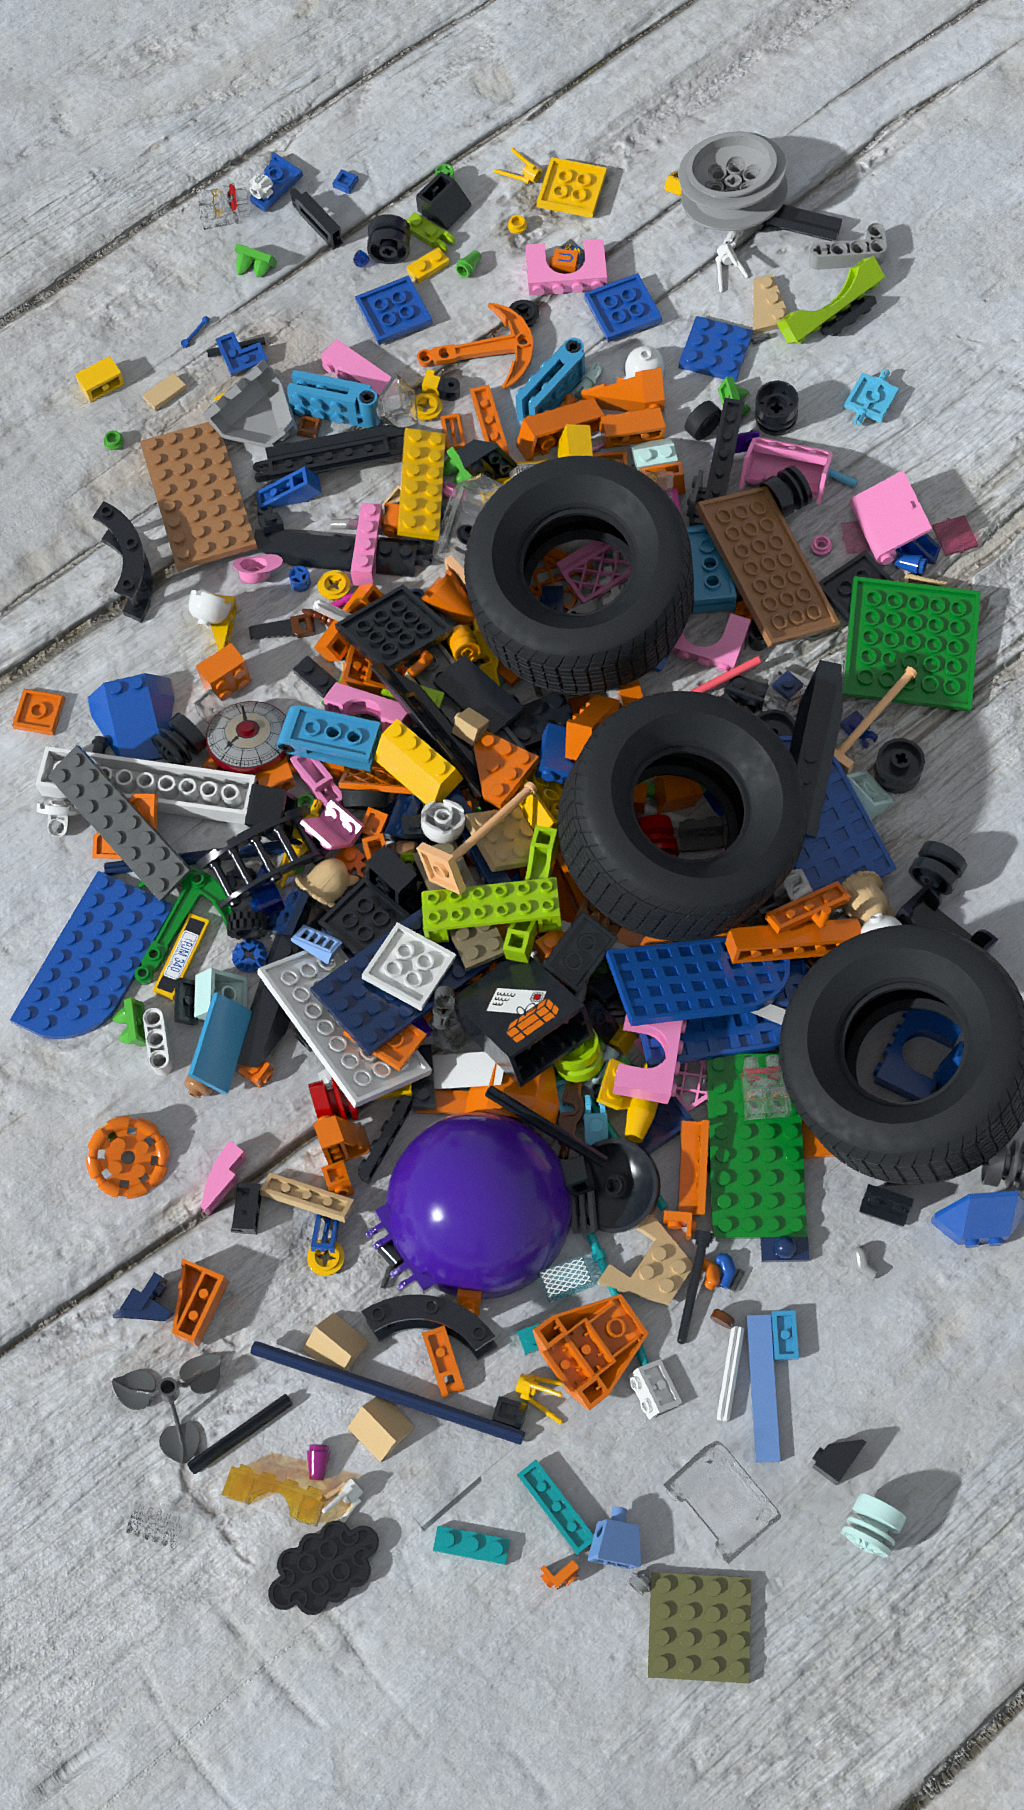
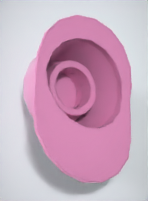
M274 554L241 557L233 562V567L239 572L242 583L259 584L269 577L270 571L282 565L283 559Z

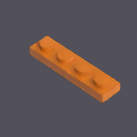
M484 385L470 389V396L484 441L498 443L509 455V449L490 386Z

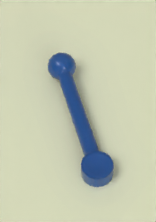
M204 316L202 322L189 337L181 341L183 348H187L190 340L197 332L210 322L208 316Z

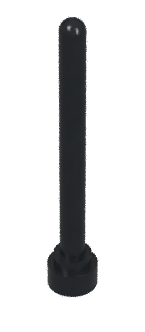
M696 1230L694 1235L697 1249L677 1342L681 1345L687 1341L706 1248H709L714 1238V1234L707 1231Z

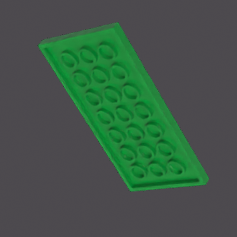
M737 1054L706 1060L713 1239H760L783 1235L807 1237L802 1118L793 1106V1102L786 1091L787 1088L782 1077L783 1072H781V1058L779 1054ZM778 1073L782 1077L769 1083L766 1082L764 1077L759 1078V1084L742 1080L746 1075ZM779 1089H781L782 1092H785L782 1094H786V1096L779 1095L778 1097L787 1098V1100L776 1098L767 1101V1099L775 1097L773 1095L775 1092H777L778 1094ZM750 1093L751 1096L752 1094H755V1096H757L756 1099H764V1101L753 1100L744 1103V1101L752 1099L750 1097Z

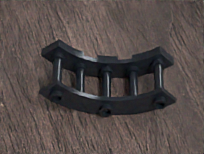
M103 501L94 514L93 519L108 528L102 537V542L123 557L121 576L114 592L128 598L122 610L123 614L142 623L151 603L153 589L151 567L133 524L120 510Z
M307 805L284 812L285 817L278 820L271 817L227 840L228 845L219 851L215 848L196 862L200 870L207 868L213 870L227 898L218 904L220 908L227 906L234 908L242 903L241 900L268 882L275 883L283 878L282 875L310 863L316 865L326 859L325 855L331 850L326 848L318 850L311 835L300 824L301 820L311 813ZM293 825V827L297 828L310 852L309 854L298 858L284 832L285 827ZM270 833L276 834L290 862L275 868L261 842L262 837ZM248 844L254 846L268 872L254 881L239 854V849ZM227 857L232 858L245 883V886L234 892L221 868V861Z
M422 1294L402 1295L382 1300L361 1311L379 1342L392 1335L411 1329L432 1330L445 1325L447 1335L455 1338L467 1347L478 1361L498 1348L493 1340L496 1336L479 1317L463 1306L444 1298Z

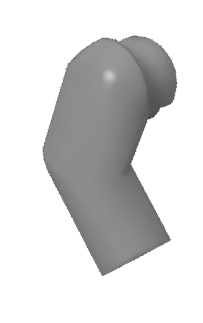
M353 515L351 519H332L331 528L357 530L359 515Z
M858 1245L852 1252L854 1267L873 1280L879 1270L868 1263L867 1247Z

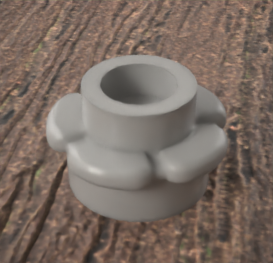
M632 1572L631 1578L627 1581L628 1584L640 1595L650 1591L648 1586L650 1580L641 1572H638V1574Z

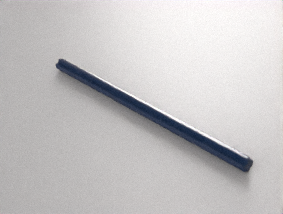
M362 833L360 834V836L354 844L362 843ZM312 836L317 848H324L315 836ZM289 839L292 845H301L303 843L298 839ZM280 841L262 843L268 855L285 852ZM249 844L239 849L241 858L259 856L253 845ZM213 849L177 854L187 865H194ZM227 857V858L224 859L223 861H225V860H232V858H231V857ZM123 860L104 863V871L107 875L133 872Z
M254 1341L250 1353L254 1356L521 1445L525 1436L523 1430L259 1341Z

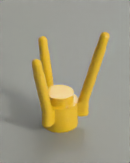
M511 148V151L526 164L522 170L524 177L494 169V173L523 181L526 184H529L530 181L536 183L542 175V169L532 164L514 148Z
M522 1373L515 1389L516 1392L521 1393L520 1398L531 1403L557 1423L562 1424L563 1420L530 1397V1395L535 1396L538 1390L562 1397L563 1394L561 1392L539 1385V1382L563 1386L561 1382L556 1379L539 1377L531 1373L529 1375Z

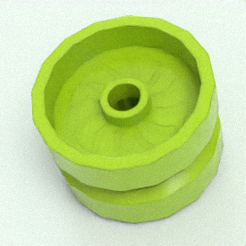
M594 1029V1037L554 1064L558 1074L565 1080L576 1083L587 1081L595 1077L602 1069L604 1053Z

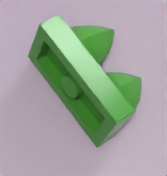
M238 243L234 249L238 254L236 259L238 275L244 273L253 261L256 277L264 275L270 267L275 268L277 260L272 255Z
M726 377L718 388L722 405L724 398L740 400L749 394L748 390L735 384L734 377ZM745 403L742 415L747 414L751 410Z
M452 446L446 451L449 457L444 462L443 476L453 474L459 470L453 483L459 485L460 488L466 487L469 484L476 487L479 482L464 469L458 451Z
M132 997L124 1000V1007L114 1015L112 1020L119 1024H127V1027L118 1038L119 1041L124 1044H135L142 1047L146 1045L143 1023L144 1003Z

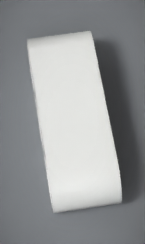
M150 1008L143 1015L148 1060L157 1075L165 1076L173 1069L168 1025L163 1013L159 1009ZM160 1018L158 1023L150 1024L152 1019ZM156 1039H163L161 1044L153 1045ZM161 1059H165V1060H166V1062H165V1064H164L163 1066H160V1067H157V1066H156V1064H157V1062H158L159 1060H161Z

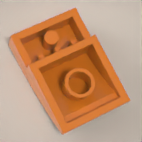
M351 645L346 655L340 684L381 697H385L381 694L382 689H387L370 668L373 664ZM404 665L395 669L402 675H405L407 672Z

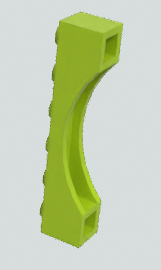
M875 256L864 258L849 269L847 279L841 291L829 304L815 311L798 310L790 312L776 322L786 342H796V344L803 342L807 339L806 335L808 333L818 331L822 327L821 324L823 322L831 321L836 317L838 311H844L849 308L853 300L857 301L866 295L865 291L879 286V281L885 275Z
M535 826L530 844L525 880L551 878L560 845L557 829ZM538 920L510 924L503 946L506 959L529 963L538 929Z

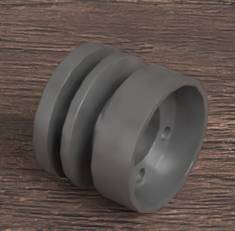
M1013 1140L1010 1149H1007L1006 1145L993 1158L984 1163L981 1169V1183L998 1187L1002 1177H1005L1007 1189L1012 1188L1015 1180V1189L1023 1191L1024 1141L1020 1151L1019 1141Z

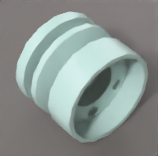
M860 1493L852 1508L860 1516V1519L848 1517L846 1522L853 1528L844 1526L841 1534L858 1548L870 1554L888 1558L891 1550L885 1545L893 1547L895 1541L887 1532L899 1534L907 1518L887 1503L870 1495Z

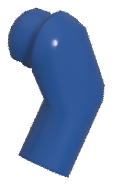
M720 1253L716 1257V1263L723 1270L719 1286L728 1290L737 1270L732 1256L727 1253Z

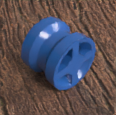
M295 566L289 571V580L293 590L304 592L309 589L311 580L307 568Z

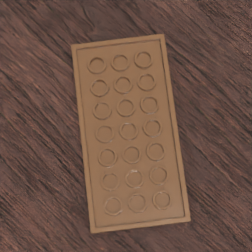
M209 422L140 441L178 571L257 549L224 439Z
M767 486L700 501L696 504L695 508L768 648L834 630L841 625Z

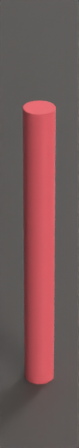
M756 656L690 691L705 693L761 664V661Z

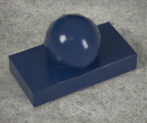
M783 1235L780 1237L760 1238L761 1262H809L808 1236L791 1237Z

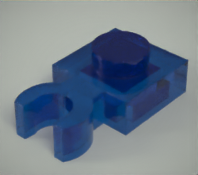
M856 710L841 721L840 727L850 735L864 720V717ZM870 726L859 737L861 745L865 749L869 748V742L866 741L867 738L872 739L874 742H877L878 739L875 732L868 731Z

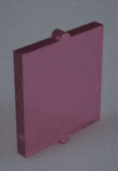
M965 515L953 519L947 518L946 521L933 524L932 526L945 556L959 552L964 553L966 550L978 547L976 538Z
M858 521L841 523L842 541L845 542L847 554L861 553L865 550L867 552L871 551Z

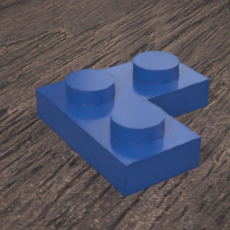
M234 332L215 339L231 377L252 369L263 359L268 363L260 342L241 349Z

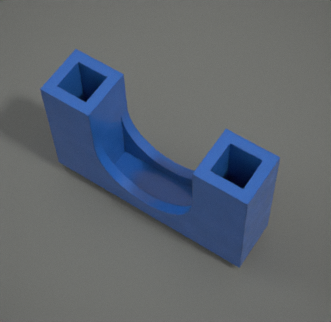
M551 723L547 724L542 734L539 751L540 762L537 765L535 777L545 781L565 784L574 765L570 759L565 758V727Z
M924 1009L904 1010L902 1017L905 1020L902 1025L897 1024L892 1034L896 1038L893 1044H887L882 1054L886 1058L883 1064L878 1062L873 1072V1075L876 1076L875 1084L909 1101H916L930 1096L937 1081L914 1071L906 1064L902 1055L903 1045L910 1039L926 1037L953 1050L962 1031L957 1024L946 1016Z

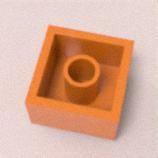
M232 643L196 665L203 687L216 703L228 699L232 693L246 687L252 681L245 659Z

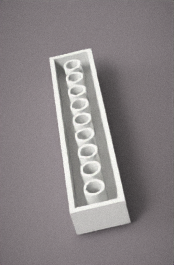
M45 747L35 784L41 796L67 799L49 779L48 775L71 751L70 749ZM86 752L128 799L133 794H158V812L244 824L252 784H258L256 775Z

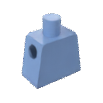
M612 1507L611 1519L598 1521L588 1561L625 1569L641 1567L639 1526L626 1523V1508Z

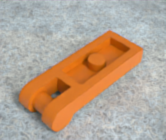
M445 1325L423 1332L422 1336L442 1398L448 1397L449 1393L458 1391V1393L465 1391ZM453 1374L454 1382L445 1384L443 1377Z

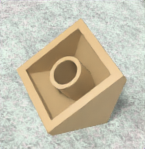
M333 1312L314 1327L303 1351L315 1361L347 1371L370 1342Z
M375 1397L361 1407L347 1428L382 1462L415 1429V1426L390 1401Z

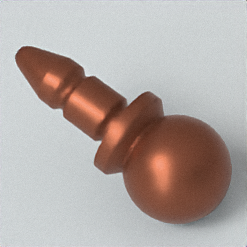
M302 609V613L306 616L320 620V624H325L327 627L334 621V619L313 609Z

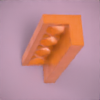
M709 1120L681 1122L677 1211L691 1212L692 1216H702L705 1214Z

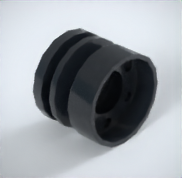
M776 380L762 385L758 390L755 398V420L759 429L764 433L773 436L784 435L796 425L799 399L798 393L792 385Z
M789 465L784 470L779 471L777 476L772 475L759 483V487H768L784 518L794 513V509L799 510L812 502V491L808 481L802 472L793 465Z
M179 712L167 722L171 732L160 728L158 730L159 734L155 733L151 737V741L159 754L170 764L186 766L185 762L190 763L192 761L188 751L198 755L207 747L206 738L202 732L186 716Z

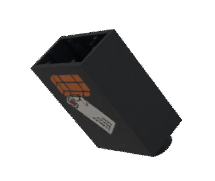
M530 956L529 963L508 959L502 960L491 972L473 984L465 985L455 995L454 1010L462 1029L520 1087L595 1036L585 1005L532 956Z

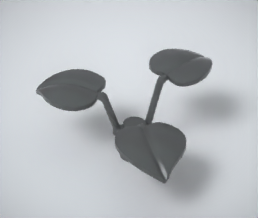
M206 1354L185 1362L180 1369L179 1375L186 1383H181L179 1380L176 1382L175 1379L166 1377L156 1386L153 1376L144 1370L131 1371L123 1376L112 1379L113 1389L117 1398L129 1409H145L150 1403V1397H155L158 1393H160L161 1398L165 1402L170 1403L176 1426H169L163 1430L159 1444L162 1452L179 1464H185L190 1461L196 1454L200 1443L199 1431L193 1423L186 1422L180 1425L174 1403L180 1394L179 1387L187 1388L190 1386L191 1390L197 1394H205L212 1391L220 1379L221 1357L216 1354Z

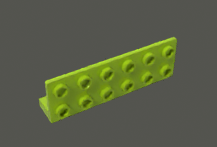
M556 877L466 887L467 890L461 895L448 889L423 891L421 893L425 938L435 943L449 942V929L538 920L539 932L562 930Z

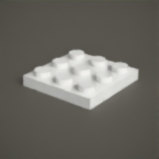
M397 922L363 972L362 979L422 1011L456 959V954Z

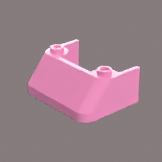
M755 437L752 439L744 457L739 489H743L746 482L749 485H759L764 479L772 475L777 476L779 471L784 470L789 465H793L805 476L811 488L812 497L817 498L816 504L820 505L825 492L833 454L824 449Z

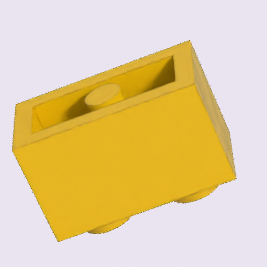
M110 356L75 374L80 388L90 403L125 384L121 371Z

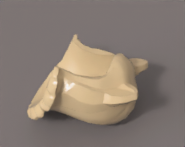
M337 858L322 860L306 876L302 874L295 876V882L300 889H303L305 893L318 902L331 908L336 905L334 902L343 895L347 887L354 886L359 881L358 876L349 875L346 865Z
M869 870L859 871L856 874L850 875V877H847L842 882V887L851 898L848 903L837 908L839 910L844 908L846 914L851 919L857 918L861 928L869 920V917L876 913L895 917V912L889 906L888 898L882 891L884 883L875 872Z

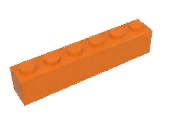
M857 918L828 920L824 928H819L815 922H804L780 934H777L771 925L736 927L729 929L725 944L733 964L820 957L844 941L861 934L862 928Z

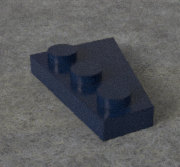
M676 1096L670 1097L668 1104L658 1103L655 1117L643 1141L636 1144L645 1149L650 1155L681 1134L682 1121H694V1119Z

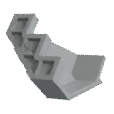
M264 359L250 369L243 378L232 385L224 395L213 402L202 414L222 438L265 448L281 445L298 432L284 382Z

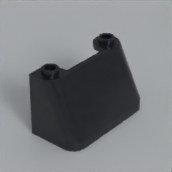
M926 884L900 907L895 915V918L902 925H923L950 931L972 941L987 952L998 941L997 937L984 929L978 930L972 936L939 910L942 897L930 884Z

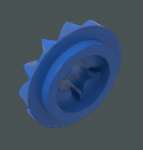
M244 939L241 943H237L235 949L232 950V961L235 967L245 973L258 971L267 961V950L263 943L256 939ZM244 950L248 952L254 951L255 960L249 957L244 959L246 957Z

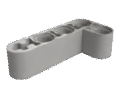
M879 223L870 224L867 228L866 239L814 243L810 248L809 266L818 270L850 268L862 259L875 256L878 264L881 265L885 260L887 250L884 226Z

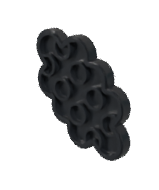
M331 1521L322 1527L320 1534L309 1533L304 1535L298 1544V1548H289L280 1554L277 1560V1570L280 1577L275 1579L269 1587L268 1597L270 1603L280 1610H289L298 1606L307 1615H318L326 1609L329 1602L339 1603L344 1601L348 1597L350 1588H358L368 1582L371 1576V1566L368 1559L379 1548L378 1534L373 1528L368 1526H358L350 1530L341 1521Z

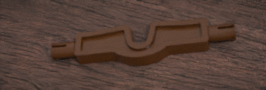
M566 1080L562 1104L571 1106L575 1110L560 1113L559 1127L575 1136L577 1125L581 1122L584 1115V1102L581 1096L583 1082L576 1083ZM558 1141V1145H561L559 1158L563 1160L564 1155V1160H567L570 1148Z

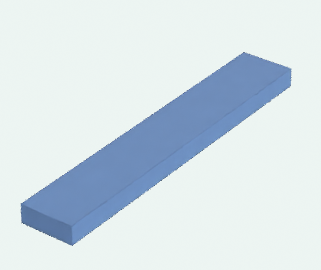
M747 1315L755 1462H780L771 1315Z

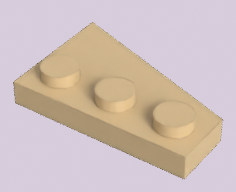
M773 274L754 278L753 335L779 329L776 322L788 314Z

